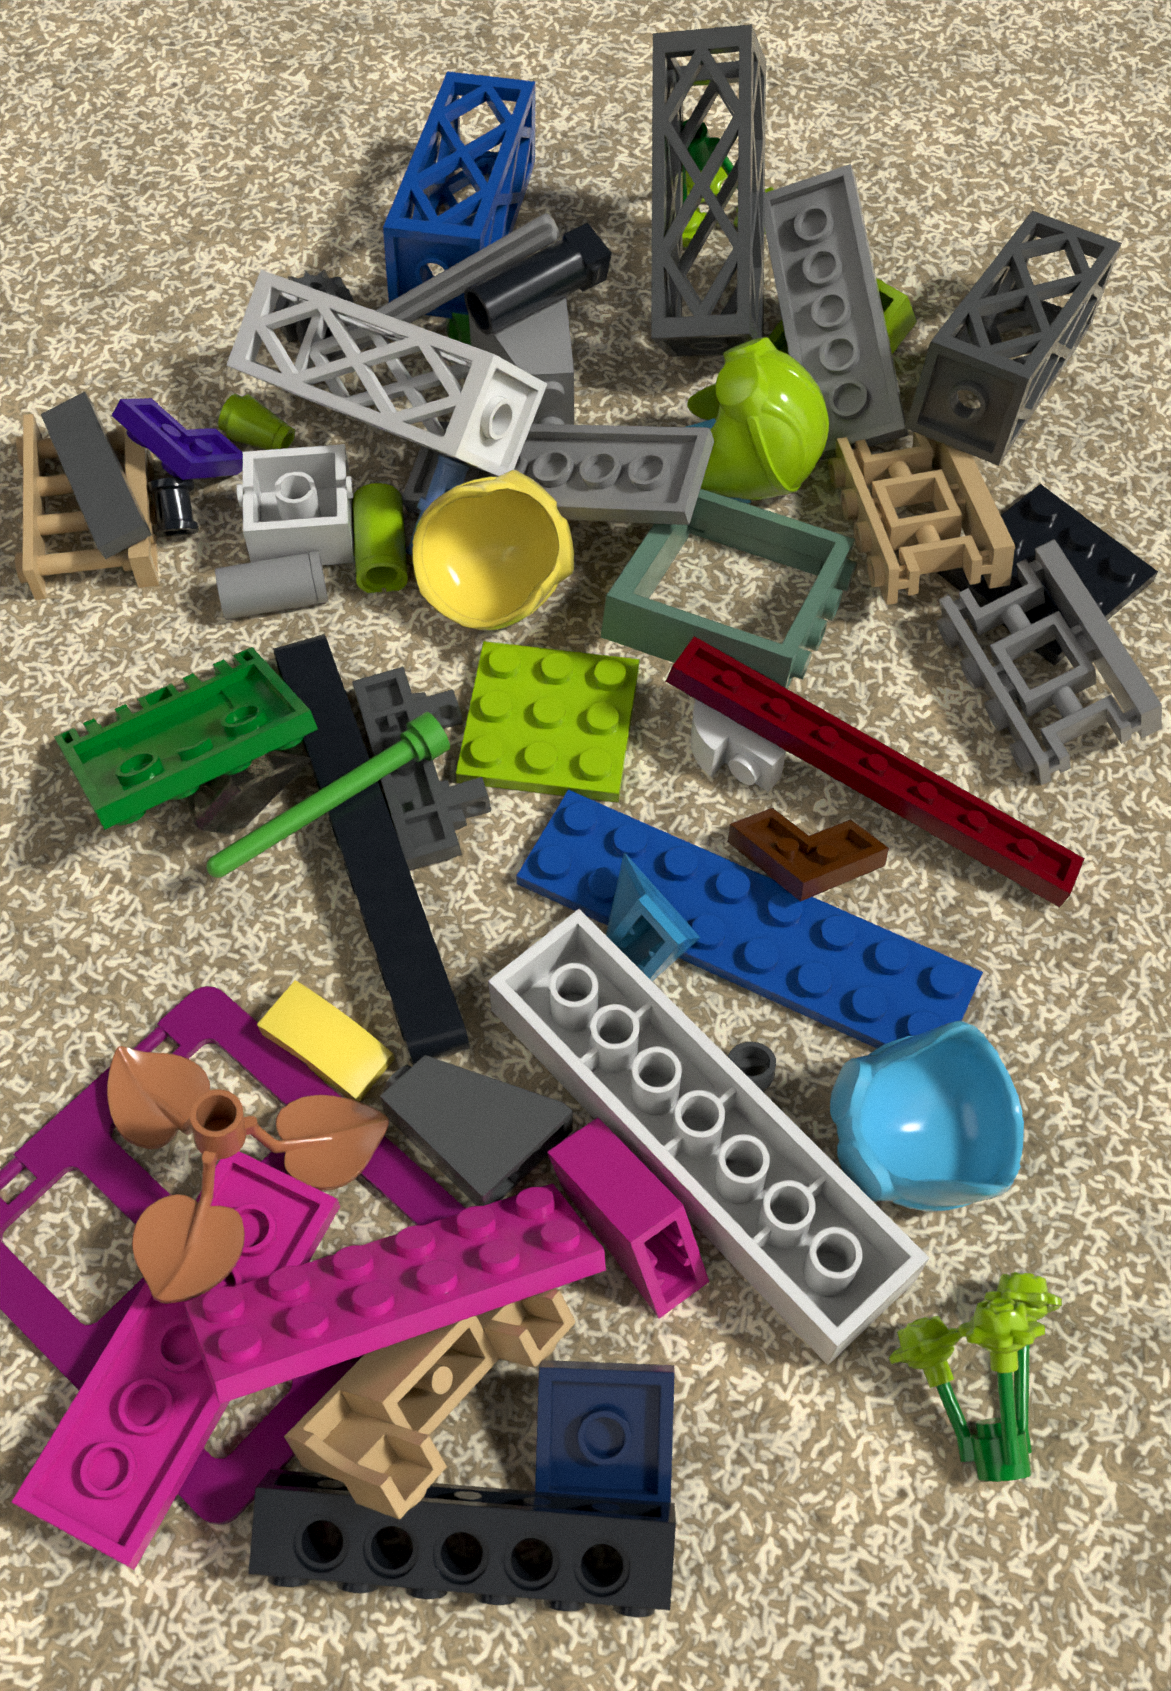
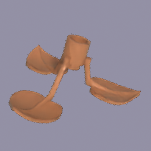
M123 1046L117 1047L109 1070L107 1095L111 1117L120 1135L135 1146L145 1149H158L167 1145L175 1137L178 1130L186 1135L193 1133L196 1148L203 1154L202 1190L199 1203L186 1195L166 1196L148 1206L135 1225L132 1241L134 1258L153 1298L161 1303H176L196 1298L224 1280L240 1259L245 1240L242 1217L236 1210L230 1207L211 1206L214 1195L215 1165L217 1160L235 1155L243 1147L246 1135H252L273 1153L285 1152L284 1164L289 1176L320 1191H327L347 1185L365 1169L389 1128V1118L380 1111L355 1100L328 1095H312L292 1101L280 1110L276 1118V1128L281 1140H276L258 1125L255 1116L244 1117L242 1104L236 1095L222 1089L211 1090L206 1072L195 1062L169 1053L143 1052Z

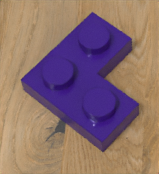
M152 398L120 399L111 415L127 429V436L136 444L148 448L162 461L163 469L173 477H180L182 480L238 475L243 471V452L216 428L185 429Z

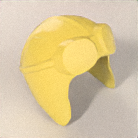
M517 470L508 471L498 477L475 479L445 492L435 499L424 511L413 536V569L421 595L425 597L436 611L455 623L470 629L497 630L509 627L523 620L545 603L558 584L572 575L574 571L573 541L568 521L561 516L557 509V501L537 482Z

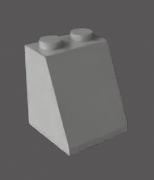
M566 296L489 335L482 333L469 315L471 346L493 353L547 383L532 424L574 425V367Z

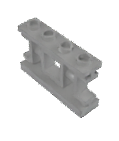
M1055 539L1035 548L1036 560L1028 563L1025 559L1016 564L1018 580L1023 587L981 608L968 588L959 592V599L955 601L948 594L939 599L943 618L936 621L939 632L948 648L951 649L958 645L965 656V659L960 661V665L970 686L973 689L982 686L990 700L984 702V705L993 725L998 731L1007 728L1015 742L1010 744L1009 748L1017 766L1023 774L1033 771L1041 785L1051 781V773L1057 770L1063 773L1071 769L1070 755L1064 747V743L1107 722L1121 744L1130 740L1132 733L1138 732L1142 739L1162 729L1161 702ZM1041 582L1071 628H1069L1059 611L1033 624L1026 617L1025 612L1045 603L1044 587ZM966 619L969 620L978 636L1003 623L1006 624L1011 635L990 645L992 659L996 666L992 667L966 624ZM1056 639L1074 669L1030 690L1013 660ZM1092 662L1119 702L1124 713L1112 694L1085 708L1082 707L1075 694L1096 684V669ZM1014 700L1018 701L1027 718L1055 704L1063 719L1041 729L1042 742L1047 751L1043 752L1014 704Z

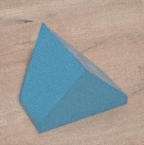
M624 852L606 936L653 982L701 937Z

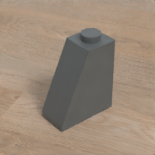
M424 1055L412 1067L405 1065L398 1069L388 1079L384 1086V1093L380 1095L384 1113L389 1120L476 1206H484L502 1200L548 1155L547 1152L561 1143L573 1131V1111L565 1103Z

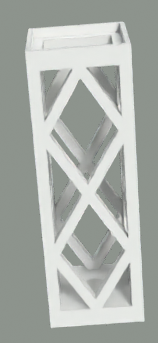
M260 270L227 362V366L284 391L495 476H500L514 470L547 386V383L493 353L264 270ZM279 295L297 304L273 312ZM312 317L295 364H293L273 329ZM344 323L358 328L348 331ZM327 327H329L334 336L323 339ZM372 340L377 347L361 352L357 345ZM262 341L281 372L255 361ZM343 350L346 355L345 358L332 362L328 360L326 354ZM422 351L434 371L411 377L400 357ZM445 360L455 363V365L448 366ZM386 362L398 382L381 386L370 366ZM355 371L367 391L350 396L339 376ZM467 377L462 388L457 380ZM325 381L332 393L314 387L312 384ZM443 385L449 397L427 403L420 391ZM406 395L413 407L397 412L391 399ZM375 404L380 412L367 407ZM453 412L445 432L436 417ZM422 421L427 431L410 424Z

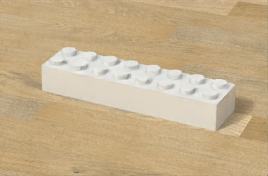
M580 909L572 913L488 980L492 1012L594 1119L598 1117L684 1205L689 1220L827 1365L917 1280L929 1257Z

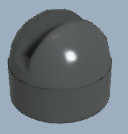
M743 1042L736 1045L730 1051L728 1058L765 1092L775 1077L776 1058L772 1050L758 1042Z

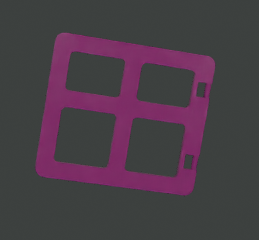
M205 986L192 991L157 1023L158 1026L133 1048L138 1051L152 1052L169 1037L179 1046L172 1054L190 1059L201 1047L213 1043L224 1050L284 1106L299 1098L312 1095L341 1097L297 1057L263 1036L257 1026L258 1022L222 990L216 987ZM110 1067L13 1154L15 1157L0 1170V1191L25 1168L37 1178L10 1204H7L0 1197V1309L78 1390L84 1384L146 1281L142 1277L101 1319L94 1324L85 1325L3 1243V1233L69 1171L76 1170L84 1174L135 1225L148 1206L170 1195L112 1138L115 1125L111 1117L107 1095ZM385 1136L365 1169L360 1173L364 1179L415 1225L423 1226L459 1214L462 1210L466 1209ZM270 1152L261 1161L287 1174L284 1164L285 1152ZM363 1355L292 1379V1387L288 1394L230 1455L217 1459L203 1448L178 1492L179 1496L203 1520L210 1524L223 1525L235 1520L255 1499L256 1486L270 1469L282 1470L295 1456L284 1436Z

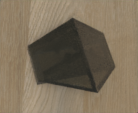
M271 751L252 760L250 766L239 773L232 775L222 774L201 784L195 793L187 797L193 824L203 831L231 835L238 834L313 758Z

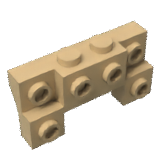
M551 1289L364 1354L284 1437L303 1468L344 1482L357 1504L400 1520L410 1508L422 1500L426 1490L447 1468L430 1438V1434L499 1359L536 1368L542 1360L555 1350L557 1343L576 1321L560 1290Z

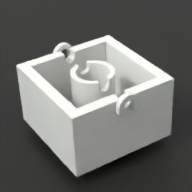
M345 444L243 452V484H237V498L239 507H243V534L251 562L319 551L322 565L355 563L352 510L353 483L350 476Z

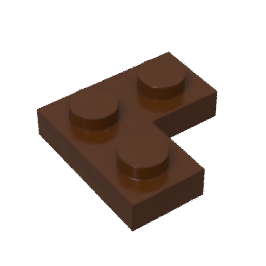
M774 808L731 823L727 840L730 845L800 902L884 867L889 850L886 845L851 819L809 836Z

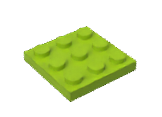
M483 641L456 770L457 783L482 777L486 787L565 796L569 789L589 799L619 803L640 659Z

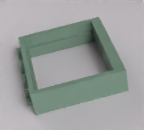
M700 489L690 525L654 523L606 595L601 638L675 663L695 636L788 689L794 677L803 680L812 652L808 651V649L818 651L828 623L824 618L833 621L841 602L842 590H849L851 579L858 563L850 560L855 539ZM690 534L818 576L782 644L649 599Z

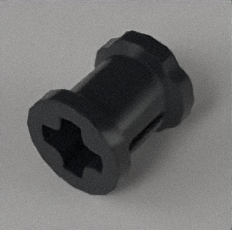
M172 477L148 482V492L154 494L157 517V524L153 525L155 536L169 537L199 532L198 523L193 521L190 491L195 488L194 480H182L180 477Z

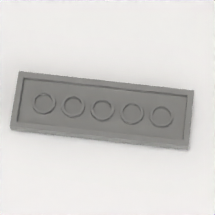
M851 164L766 192L765 232L789 356L797 360L811 374L819 386L829 418L828 437L819 460L836 457V438L847 437L851 449H855V441L865 439L868 447L908 436L859 192Z
M439 422L446 432L449 422ZM532 424L514 470L533 479L557 501L558 511L567 520L690 525L714 439L710 428ZM423 446L420 448L402 496L403 505L408 513L421 512L417 508L420 497L426 498L438 463V456L441 454ZM470 466L463 483L475 479L498 476Z

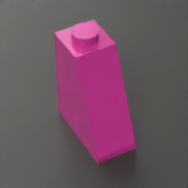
M598 1117L577 1132L569 1135L564 1141L547 1152L563 1190L659 1319L710 1282L684 1205Z

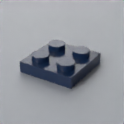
M542 1360L539 1365L535 1491L671 1503L674 1365Z

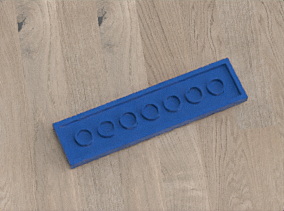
M569 789L516 875L517 885L574 911L580 909L587 917L608 926L623 854L625 852L701 937L679 959L874 1048H879L897 1039L924 1033L947 1023L962 1021L983 974L982 971L814 897L800 902L769 877Z

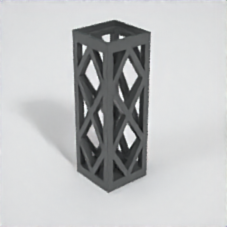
M752 24L653 33L651 339L669 357L723 355L725 351L735 346L764 337L766 59ZM739 52V61L716 63L711 54ZM692 56L686 66H680L675 58ZM739 82V99L729 83ZM708 85L683 129V101L692 86ZM719 94L732 115V119L702 172H700L687 149ZM738 137V160L715 197L709 186ZM683 165L695 183L684 204ZM737 186L738 233L724 212ZM702 198H704L709 210L682 256L683 232ZM718 222L733 249L705 298L701 301L686 275L715 224ZM737 270V287L720 315H710ZM682 297L693 316L682 317Z
M1031 211L931 340L905 428L999 466L1089 330L1122 243ZM1064 250L1074 275L1034 285L1027 268L1029 258ZM1085 255L1096 258L1091 268L1087 263ZM1073 293L1064 307L1044 301ZM1015 308L1021 311L1003 316L1008 309ZM1031 325L1034 334L1002 342L999 333ZM1031 353L1030 355H1026V356H1023V357L1015 358V359H1012V360L1009 359V358H1012V357H1016V356H1020V355H1023V354ZM967 390L975 394L979 399L980 408L973 409L963 405L958 398L957 392Z

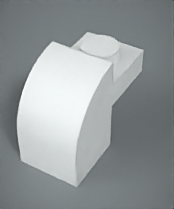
M697 699L695 700L690 741L692 753L699 766L712 777L726 763L731 773L740 782L746 785H753L755 783L769 792L781 779L786 751Z

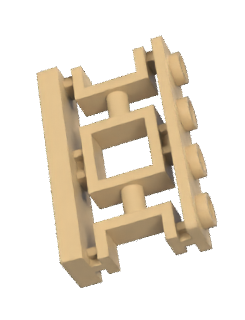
M913 432L912 448L872 455L865 439L855 441V449H851L847 437L836 438V457L830 458L828 462L831 485L833 488H841V506L845 520L852 519L854 522L853 532L858 553H866L869 582L872 588H880L886 605L897 603L898 590L906 589L908 596L918 594L920 575L961 567L970 585L980 583L981 575L984 576L989 589L1010 585L1015 544L971 454L916 432ZM868 485H872V495H870L867 488ZM933 501L937 512L898 519L894 508ZM961 527H962V529H963V531H964V534H965V536H963V537H960V535H961ZM899 549V563L893 550Z

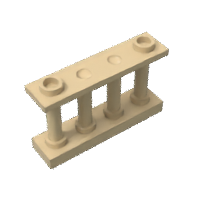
M23 415V436L16 437L17 455L23 467L22 552L15 554V566L20 583H28L35 600L46 599V575L122 566L124 571H133L138 588L159 586L157 536L153 532V525L156 524L154 494L148 492V482L155 480L154 454L148 448L133 442L126 434L127 429L122 425H117L116 431H109L106 434L114 451H120L121 455H125V462H120V465L152 535L107 559L104 558L98 548L46 554V535L89 531V527L82 511L45 515V497L74 494L66 474L45 476V459L59 458L51 438H42L34 415Z

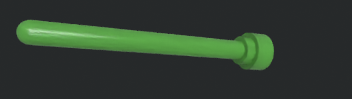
M429 712L416 717L406 724L407 730L400 734L401 740L210 857L206 864L207 872L215 878L224 877L412 759L416 762H420L423 759L428 761L434 760L450 749L448 737L442 726Z

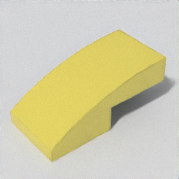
M296 980L257 1023L263 1036L306 1063L311 1071L347 1098L358 1102L363 1099L395 1059L389 1049L355 1021Z

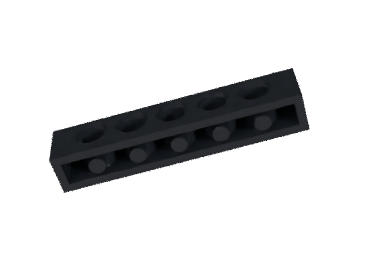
M270 1469L255 1489L248 1574L268 1576L269 1583L281 1587H299L308 1584L310 1580L337 1582L338 1589L350 1593L373 1592L380 1585L406 1588L405 1592L409 1596L419 1599L442 1598L449 1591L473 1593L477 1601L489 1605H508L514 1603L516 1597L542 1599L545 1606L559 1611H578L585 1607V1603L612 1605L615 1612L628 1617H648L655 1613V1609L670 1610L676 1532L675 1503L432 1483L426 1490L422 1500L410 1508L399 1520L357 1504L344 1482L320 1473ZM318 1520L332 1522L341 1531L343 1543L337 1546H327L320 1543L313 1534L312 1523ZM388 1526L402 1528L410 1536L413 1547L404 1552L392 1551L381 1541L379 1530ZM457 1532L472 1534L480 1542L483 1551L475 1557H460L450 1549L447 1538ZM536 1538L548 1545L552 1555L542 1563L533 1564L523 1560L518 1555L515 1546L524 1539ZM607 1544L614 1547L622 1558L617 1565L610 1569H597L587 1562L584 1553L594 1545Z

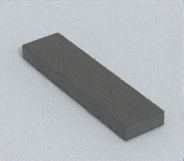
M84 391L42 413V419L98 550L104 558L107 559L151 536L150 529L102 422L86 392Z

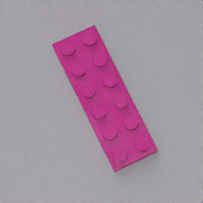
M240 1151L229 1158L220 1159L216 1165L214 1195L211 1206L230 1207L236 1210L242 1217L245 1240L241 1257L236 1266L217 1286L196 1298L182 1302L161 1303L153 1298L147 1283H144L12 1500V1503L133 1570L138 1565L230 1402L222 1404L218 1402L189 1325L185 1302L204 1297L218 1288L235 1287L272 1275V1273L283 1267L309 1263L340 1208L337 1198ZM201 1192L199 1193L198 1197H197L196 1200H195V1201H197L198 1203H199V1200H200V1197H201Z
M552 1183L543 1187L527 1188L518 1195L484 1206L468 1207L459 1214L423 1226H410L401 1230L398 1234L361 1246H348L339 1250L336 1254L309 1263L283 1267L272 1273V1275L235 1287L218 1288L204 1297L185 1302L191 1331L219 1404L606 1271L605 1253L598 1240Z

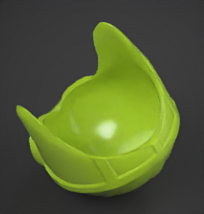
M768 337L753 339L723 353L725 365L719 372L716 383L692 395L688 399L687 407L692 414L699 418L716 420L710 429L714 444L700 489L726 497L758 501L781 495H789L800 488L802 482L811 474L823 453L829 432V418L822 392L811 374L797 360L777 350Z

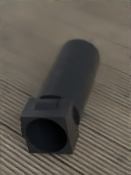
M587 222L563 234L562 241L465 288L464 300L469 315L476 327L482 333L489 335L578 289L584 292L607 280L612 252Z

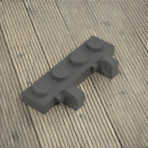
M404 666L352 681L374 756L401 740L400 734L407 730L406 724L425 712L431 713L443 729L463 724L461 710L453 689L431 696H426L425 692L412 693ZM412 759L381 779L398 840L410 871L461 856L462 853L455 830L467 826L466 818L491 812L490 799L482 777L449 786L448 780L439 781L433 760L423 759L420 762H416Z

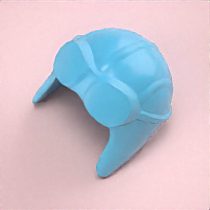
M964 1021L947 1023L915 1036H907L889 1042L867 1056L848 1060L842 1066L834 1084L830 1100V1114L833 1122L836 1124L839 1139L837 1157L843 1172L872 1201H892L895 1204L921 1211H947L998 1197L1007 1192L1012 1186L1021 1167L1020 1160L1024 1134L1022 1108L1018 1093L1006 1067L999 1057V1053L986 1036L975 1026Z

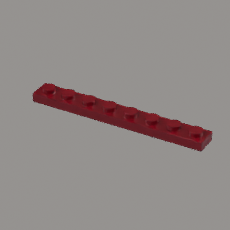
M695 636L673 664L665 682L683 691L688 696L697 699L737 724L744 726L779 746L784 751L798 757L833 779L847 785L1059 908L1070 896L1085 859Z

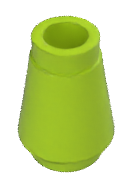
M236 393L232 394L225 402L219 415V429L226 432L227 438L265 450L287 449L295 437V429L287 425L286 422L249 394L243 397Z

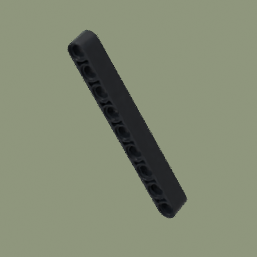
M325 634L273 648L280 676L310 709L318 730L305 735L302 741L308 759L311 760L319 790L370 760ZM377 781L330 810L328 815L338 848L341 849L344 866L354 895L356 894L360 913L369 940L373 943L377 957L376 961L386 990L389 991L393 1011L403 1041L407 1044L411 1057L410 1061L413 1066L424 1055L441 1059L470 1049V1044L460 1010Z

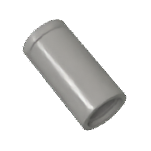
M319 551L215 568L217 588L225 620L329 602Z

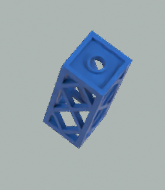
M447 71L383 226L389 302L434 277L427 263L437 264L444 270H447L513 232L535 163V81ZM503 101L516 102L512 115ZM486 102L500 125L464 146L460 138V116ZM502 143L499 152L489 151L490 149ZM461 167L462 171L453 176L455 170ZM486 173L490 176L488 182L484 178ZM471 183L476 193L458 203L453 194ZM443 203L447 211L438 216V213ZM413 204H414L415 206H414L413 218L411 219L412 209H413ZM464 293L425 315L452 318V313L469 315L464 300Z

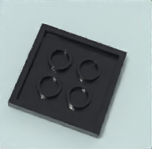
M1039 484L1001 514L1015 544L1010 585L989 589L983 575H981L980 583L970 585L962 567L937 572V574L960 592L968 588L981 608L1023 587L1018 580L1016 564L1025 559L1028 563L1036 560L1035 548L1055 539L1107 621L1153 583L1158 573L1157 570L1042 484ZM1041 582L1044 587L1045 603L1025 612L1026 617L1033 624L1059 611L1069 628H1071ZM1056 639L1035 649L1038 654L1052 665H1056L1066 656Z

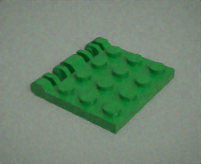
M249 647L232 655L236 666L234 668H231L224 659L214 663L215 677L201 682L192 673L183 677L182 680L186 690L180 693L170 683L137 698L141 710L134 714L124 704L115 708V718L117 721L102 728L101 724H98L93 718L83 723L88 735L80 738L73 727L54 736L100 823L104 830L114 825L131 824L143 817L146 810L169 799L180 800L195 793L201 784L222 774L232 775L239 773L249 767L252 760L273 750H286L296 746L303 740L305 735L318 730L310 709L253 647Z

